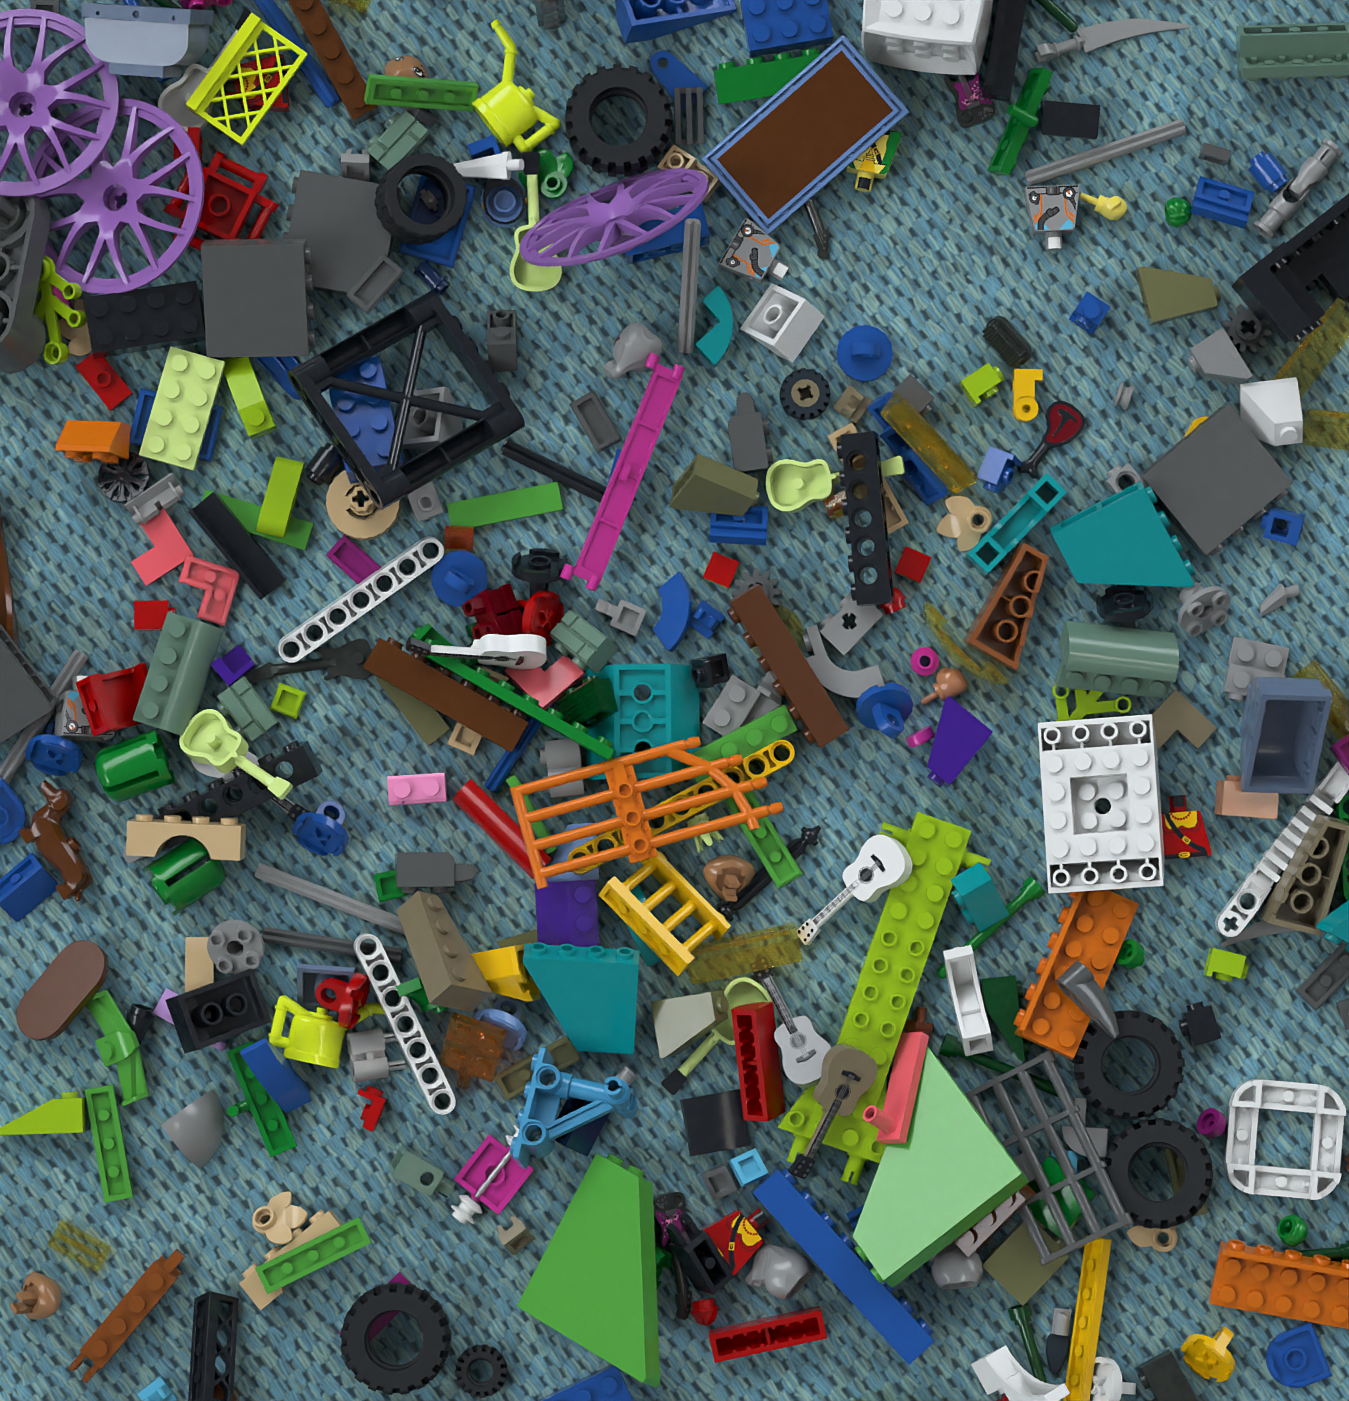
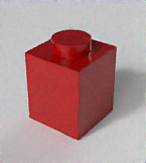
M168 600L134 601V630L162 631L168 611L176 614V607H171V602Z

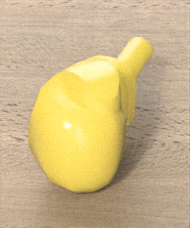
M1082 192L1079 196L1080 200L1096 205L1094 211L1099 212L1108 220L1117 221L1124 217L1127 211L1126 202L1119 196L1108 198L1100 195L1099 198H1095Z

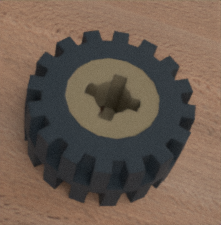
M801 368L800 370H795L787 375L781 385V405L785 412L794 419L797 418L805 421L819 417L826 410L830 401L829 383L820 372L818 373L814 369Z

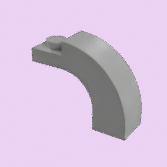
M814 625L805 629L807 635L802 636L807 652H813V656L805 659L825 690L843 698L858 699L863 692L872 686L878 685V688L885 686L878 665L859 671L843 670L833 664L827 656L818 626Z

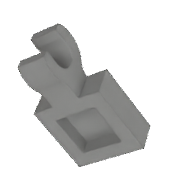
M599 599L594 609L597 612L612 617L609 626L634 637L647 611L620 599L618 606Z

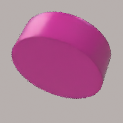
M926 726L908 735L905 739L909 747L913 748L929 741L935 734L931 726Z

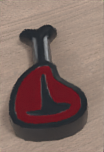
M1056 401L1048 407L1045 415L1046 432L1031 457L1023 461L1020 467L1017 466L1019 473H1028L1032 479H1037L1039 477L1037 472L1038 465L1048 451L1054 447H1061L1070 443L1082 432L1085 426V418L1072 404L1065 401Z

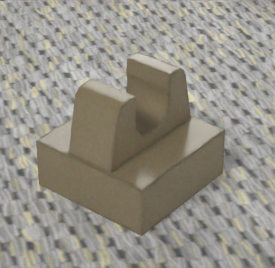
M849 385L833 409L856 425L872 400Z
M511 1216L510 1219L513 1222V1226L506 1231L499 1225L497 1230L500 1235L498 1238L503 1246L514 1255L536 1238L521 1220Z

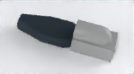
M1054 1307L1051 1333L1047 1337L1046 1344L1049 1371L1060 1372L1068 1356L1071 1309Z

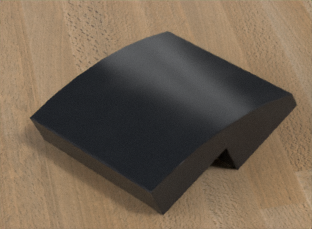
M740 1089L680 1100L690 1156L750 1146L747 1123L743 1118Z

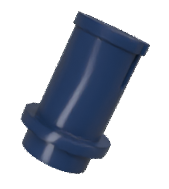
M427 260L420 263L414 271V274L438 296L442 295L450 286V283L447 281L448 277L438 273Z

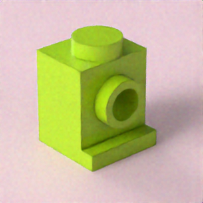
M988 362L963 379L959 386L972 405L977 407L981 403L980 397L987 400L999 391L996 386L1004 381L1005 377L997 366L992 368Z
M1209 948L1203 975L1212 977L1213 972L1217 973L1216 979L1232 982L1233 977L1245 980L1249 963L1245 962L1246 956Z

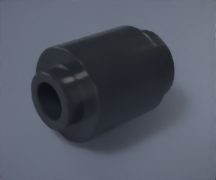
M327 442L324 447L321 446L305 468L309 472L307 478L319 486L322 483L328 485L344 463L342 461L343 458L334 445Z

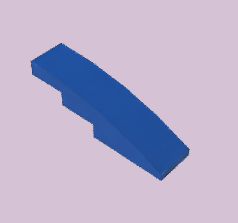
M889 391L873 400L867 406V409L884 429L879 436L896 456L903 458L905 473L902 476L927 506L946 496L948 490L935 460L922 436L896 398Z

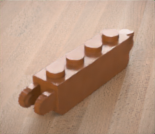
M176 1249L167 1260L163 1256L155 1260L80 1349L81 1353L68 1368L74 1372L81 1366L82 1361L86 1357L92 1360L95 1364L86 1371L82 1378L86 1384L100 1368L102 1369L112 1359L179 1279L178 1276L181 1271L176 1267L185 1258V1255L180 1250Z

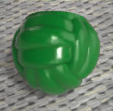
M1174 197L1169 199L1165 203L1167 225L1175 228L1184 226L1191 219V205L1181 198Z
M1292 1214L1284 1217L1279 1222L1277 1233L1284 1244L1295 1247L1304 1242L1308 1234V1227L1301 1217Z

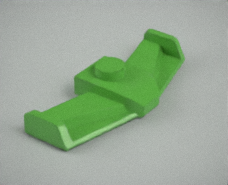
M108 990L96 993L86 1005L105 1034V1037L95 1040L105 1067L115 1063L117 1065L124 1099L122 1101L123 1107L149 1096L139 1049L140 1044L135 1032L132 1031Z

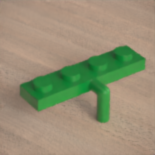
M1045 68L1030 69L1016 104H1011L1008 107L1007 114L1010 115V118L987 169L988 172L997 176H1009L1010 172L1016 167L1017 155L1028 139L1029 127H1036L1039 123L1037 118L1039 104L1050 88V78L1053 72Z
M253 1040L227 1051L229 1060L246 1098L244 1101L229 1106L227 1114L230 1117H235L251 1110L269 1156L273 1157L298 1145L283 1109L268 1094L241 1055V1050L255 1043Z

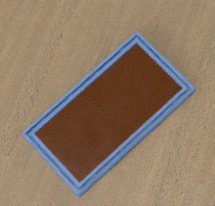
M842 35L701 159L703 164L712 170L761 229L769 235L903 119L909 111L851 45L849 39Z

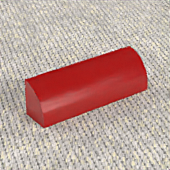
M470 779L456 793L452 800L533 880L534 875L521 828ZM544 850L539 851L542 865L546 867L553 859Z
M756 1002L731 1009L743 1118L745 1121L768 1122L786 1111L779 1049L774 1038V1032L776 1031L773 1002Z
M820 1306L708 1330L715 1363L827 1339Z

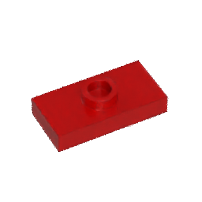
M91 353L75 366L110 411L133 395L104 357L93 359Z

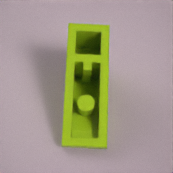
M231 357L223 360L226 363L223 372L249 438L254 440L278 430L249 357Z
M61 1092V1098L52 1099L0 1127V1135L86 1132V1097H78V1092Z

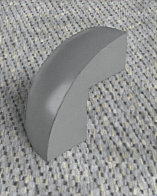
M213 1089L161 1125L181 1152L199 1169L203 1168L212 1159L221 1143L224 1115L217 1094Z

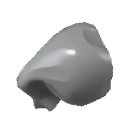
M634 322L628 325L614 340L612 354L615 360L609 361L604 366L607 377L609 379L624 378L628 371L635 373L646 371L648 368L645 367V363L649 353L659 356L662 351L661 340L641 323Z
M951 1242L928 1260L933 1262L931 1267L933 1279L942 1290L976 1287L982 1279L983 1267L978 1253L976 1252L967 1257L954 1242Z
M762 1245L755 1252L752 1269L744 1280L750 1286L762 1287L765 1285L767 1292L774 1297L791 1299L811 1278L813 1268L809 1259L795 1249L778 1245Z

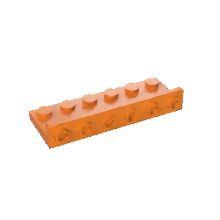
M1109 890L1069 892L1068 896L1072 897L1069 907L1064 906L1060 912L1057 921L1061 923L1058 933L1053 931L1046 947L1050 948L1047 958L1042 957L1035 973L1040 974L1036 984L1031 983L1024 998L1029 1001L1025 1010L1019 1009L1013 1023L1017 1026L1014 1034L1071 1060L1075 1057L1091 1018L1063 993L1056 984V980L1075 961H1079L1090 970L1094 980L1103 990L1139 905Z
M1230 1239L1228 1242L1220 1241L1209 1304L1349 1329V1260L1335 1262L1330 1261L1331 1259L1327 1256L1318 1254L1313 1257L1302 1256L1301 1252L1287 1249L1285 1252L1274 1251L1273 1247L1258 1244L1257 1247L1246 1246L1245 1242Z

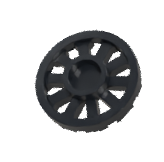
M129 451V458H134L130 464L129 459H122L121 466L120 464H113L116 470L108 468L109 464L107 463L100 465L98 485L102 493L113 502L126 504L149 487L151 480L150 468L147 462L134 452ZM139 464H142L141 468L135 469ZM105 474L111 475V477L104 479ZM145 475V478L142 480L137 478V476ZM112 484L110 488L106 490V485ZM135 484L141 487L138 491L133 487ZM118 488H119L118 495L115 497V496H114V493H115V492L118 490ZM126 490H129L130 497H125Z

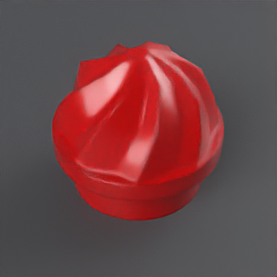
M893 587L895 603L879 606L880 609L883 608L885 615L907 607L904 602L906 597L898 588Z
M714 1298L691 1302L693 1310L690 1313L693 1315L696 1323L708 1326L716 1320L719 1307L715 1305Z

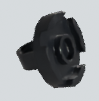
M546 548L529 549V554L521 556V552H518L512 557V574L522 581L530 582V597H532L537 591H548L550 582L563 579L560 575L564 565L568 564L566 556L562 559L559 557L560 552Z
M1135 585L1108 587L1105 589V595L1100 596L1098 594L1096 597L1097 613L1101 618L1108 621L1120 622L1121 627L1136 629L1135 620L1149 615L1153 610L1152 593L1145 587L1143 591L1136 590Z

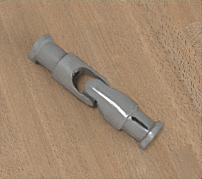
M1324 138L1321 141L1322 146L1312 157L1309 156L1301 165L1297 178H1292L1267 206L1268 211L1263 217L1252 224L1266 239L1272 240L1275 237V231L1283 222H1287L1309 196L1310 189L1319 184L1327 175V169L1337 157L1341 158L1343 151L1334 142ZM1289 190L1293 198L1300 200L1290 203L1283 198V195Z

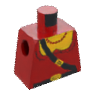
M279 54L281 66H286L284 54ZM276 55L260 59L261 69L278 67ZM257 60L240 64L242 73L258 70ZM286 70V71H282V73H283V78H284V76L286 75L287 70ZM279 72L262 74L265 89L275 88L281 82ZM259 75L243 78L245 93L262 90ZM239 79L228 80L225 83V96L242 93ZM288 84L269 111L290 112ZM272 93L266 94L267 100ZM263 95L246 97L248 109L261 110L264 105Z
M1186 795L1169 796L1170 813L1162 814L1164 859L1212 855L1201 812H1187Z
M760 1208L747 1218L737 1209L701 1230L711 1237L734 1276L763 1244L764 1240L757 1231L770 1220Z

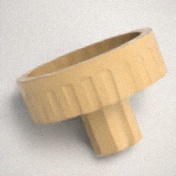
M346 470L334 478L326 496L327 512L332 523L341 533L356 540H372L387 533L396 523L401 509L400 499L380 510L371 500L360 482L350 484ZM360 494H364L368 501L364 502V507H360L358 504Z

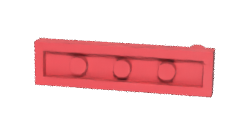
M923 1032L901 1033L883 1111L874 1105H870L863 1112V1119L879 1129L876 1140L882 1144L906 1143L929 1036Z

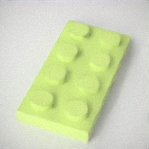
M170 346L139 456L195 471L226 365L225 361Z

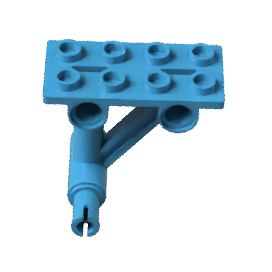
M540 1047L539 1053H535L532 1058L531 1070L534 1073L532 1081H528L525 1086L524 1098L527 1101L525 1109H520L518 1114L517 1126H520L518 1136L513 1137L511 1142L510 1154H513L512 1158L520 1168L527 1169L530 1155L539 1157L549 1155L553 1151L555 1139L612 1111L624 1118L630 1119L636 1115L635 1110H637V1100L633 1094L634 1090L625 1081L615 1076L607 1078L605 1080L606 1084L574 1078L573 1074L559 1072L553 1066L554 1059L547 1048ZM555 1080L552 1085L548 1086L551 1081ZM572 1097L592 1102L556 1120L562 1099L569 1100ZM542 1135L538 1141L533 1142L537 1136Z

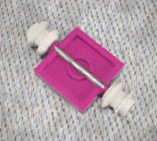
M514 1125L516 1133L513 1136L506 1135L507 1143L510 1146L513 1137L518 1136L519 1127ZM491 1134L486 1137L454 1178L457 1183L471 1193V1197L459 1195L461 1200L459 1206L451 1205L455 1210L452 1215L464 1225L468 1221L474 1224L472 1219L474 1213L482 1214L481 1206L478 1204L480 1201L499 1215L534 1170L529 1164L527 1169L520 1168L512 1158L513 1154H510V1146L507 1148Z

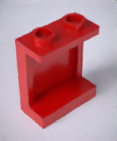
M140 663L131 668L103 675L100 673L93 674L76 682L93 737L143 724L132 719L148 674L146 663Z

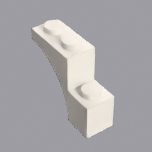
M968 945L943 951L948 988L955 1009L958 1031L965 1056L992 1051V1036L982 1000L972 947Z
M1006 1345L971 1364L987 1395L998 1390L1000 1395L1005 1393L1009 1401H1061L1060 1399L1070 1394L1065 1383L1052 1385L1030 1375L1015 1360Z

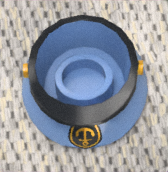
M511 177L509 180L491 179L481 195L480 203L484 216L491 224L500 228H511L520 224L528 213L527 189L520 181Z

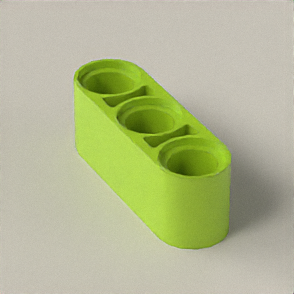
M280 456L276 457L260 511L256 532L285 538L299 491L300 475L305 467L304 462Z

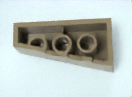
M1321 814L1316 815L1259 914L1265 922L1318 936L1322 935V931L1317 929L1316 926L1328 914L1349 843V824L1346 821Z
M417 891L397 909L430 1004L472 1012L493 994L439 895Z

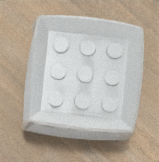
M864 0L861 32L862 49L870 61L892 67L928 73L976 75L979 72L986 46L993 0Z

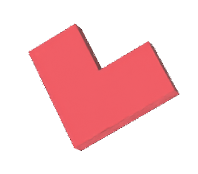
M164 508L159 510L160 513L147 521L146 525L141 524L155 547L131 561L146 586H149L183 564L186 555L195 556Z
M186 555L178 582L205 590L197 618L225 626L240 579L239 573L234 569Z
M562 656L546 671H543L540 667L528 670L511 668L504 670L505 675L524 694L526 693L539 701L538 707L543 710L550 707L564 695L566 690L575 686L585 677V672L575 665L568 656Z

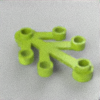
M44 256L37 290L38 294L41 289L42 298L39 304L37 299L35 300L33 313L41 318L42 322L46 317L50 342L44 347V359L49 364L60 365L68 360L70 351L62 343L57 313L67 320L69 326L76 328L83 327L86 324L87 318L83 311L73 310L53 294L52 285L62 291L65 299L77 300L81 296L82 290L78 283L67 282L55 272L53 260L48 256ZM76 315L78 316V322H77V323H76V321H75Z
M1056 684L1052 688V695L1056 700V721L1082 720L1087 714L1117 711L1120 714H1124L1132 707L1131 700L1126 696H1121L1116 700L1096 702L1103 692L1090 690L1087 694L1086 690L1074 689L1076 709L1069 716L1066 697L1070 692L1069 688H1065L1066 693L1064 696L1056 694ZM1119 700L1127 702L1128 707L1126 710L1118 708Z

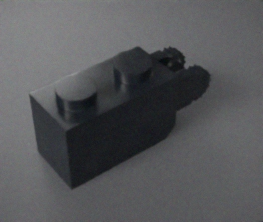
M683 1212L678 1217L685 1230L683 1233H680L678 1227L672 1223L668 1224L665 1228L672 1241L669 1245L694 1288L714 1295L734 1276L711 1237L705 1231L699 1230L693 1219Z

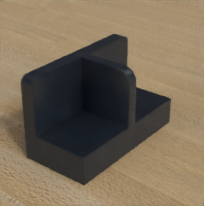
M1044 100L1041 110L1042 135L1065 137V141H1070L1071 138L1097 139L1100 105Z

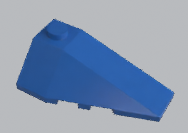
M615 0L616 20L625 44L652 40L735 13L737 10L733 0Z

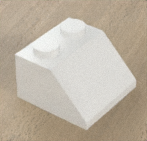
M771 283L740 330L776 355L793 363L825 316L806 299Z

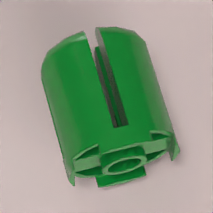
M156 730L108 746L97 753L95 766L99 781L103 785L106 796L114 802H123L175 783L173 770L169 771L167 768L169 767V762L165 753V746L160 735L156 734Z
M194 837L183 842L142 869L144 873L149 870L152 874L151 885L164 905L171 903L174 907L173 916L220 886L225 879V869L222 862L211 859L170 887L167 886V884L210 856L204 844Z

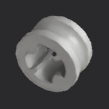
M1120 382L1112 406L1121 405L1122 409L1126 410L1134 386L1126 387L1123 382Z

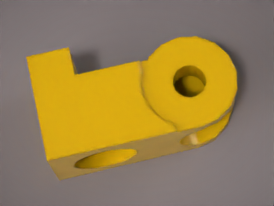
M1043 369L1013 370L1012 413L1019 422H1030L1038 414L1039 408L1035 401V383L1043 381Z

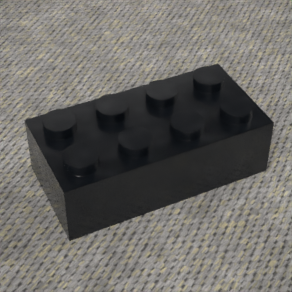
M196 281L136 289L125 293L83 297L93 359L205 341L206 335Z

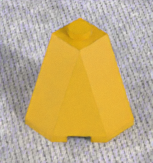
M525 944L471 954L493 993L526 1002L541 999L539 988L523 964Z

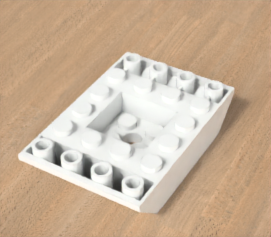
M1152 714L1038 723L1048 893L1164 886L1165 859L1158 754ZM1103 798L1108 799L1111 803L1110 811L1106 814L1097 813L1095 809L1097 801Z

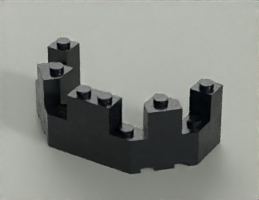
M1349 193L1288 242H1283L1242 274L1232 285V288L1257 319L1261 321L1265 318L1285 344L1292 340L1297 343L1322 324L1320 318L1325 312L1309 293L1319 284L1316 280L1317 278H1319L1339 304L1345 299L1349 303Z

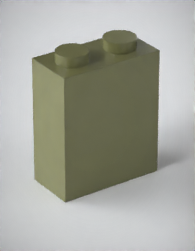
M1035 1218L1051 1254L1066 1247L1065 1243L1057 1235L1052 1239L1045 1232L1047 1227ZM1022 1219L982 1261V1267L1024 1306L1070 1255L1067 1254L1041 1266L1039 1253Z

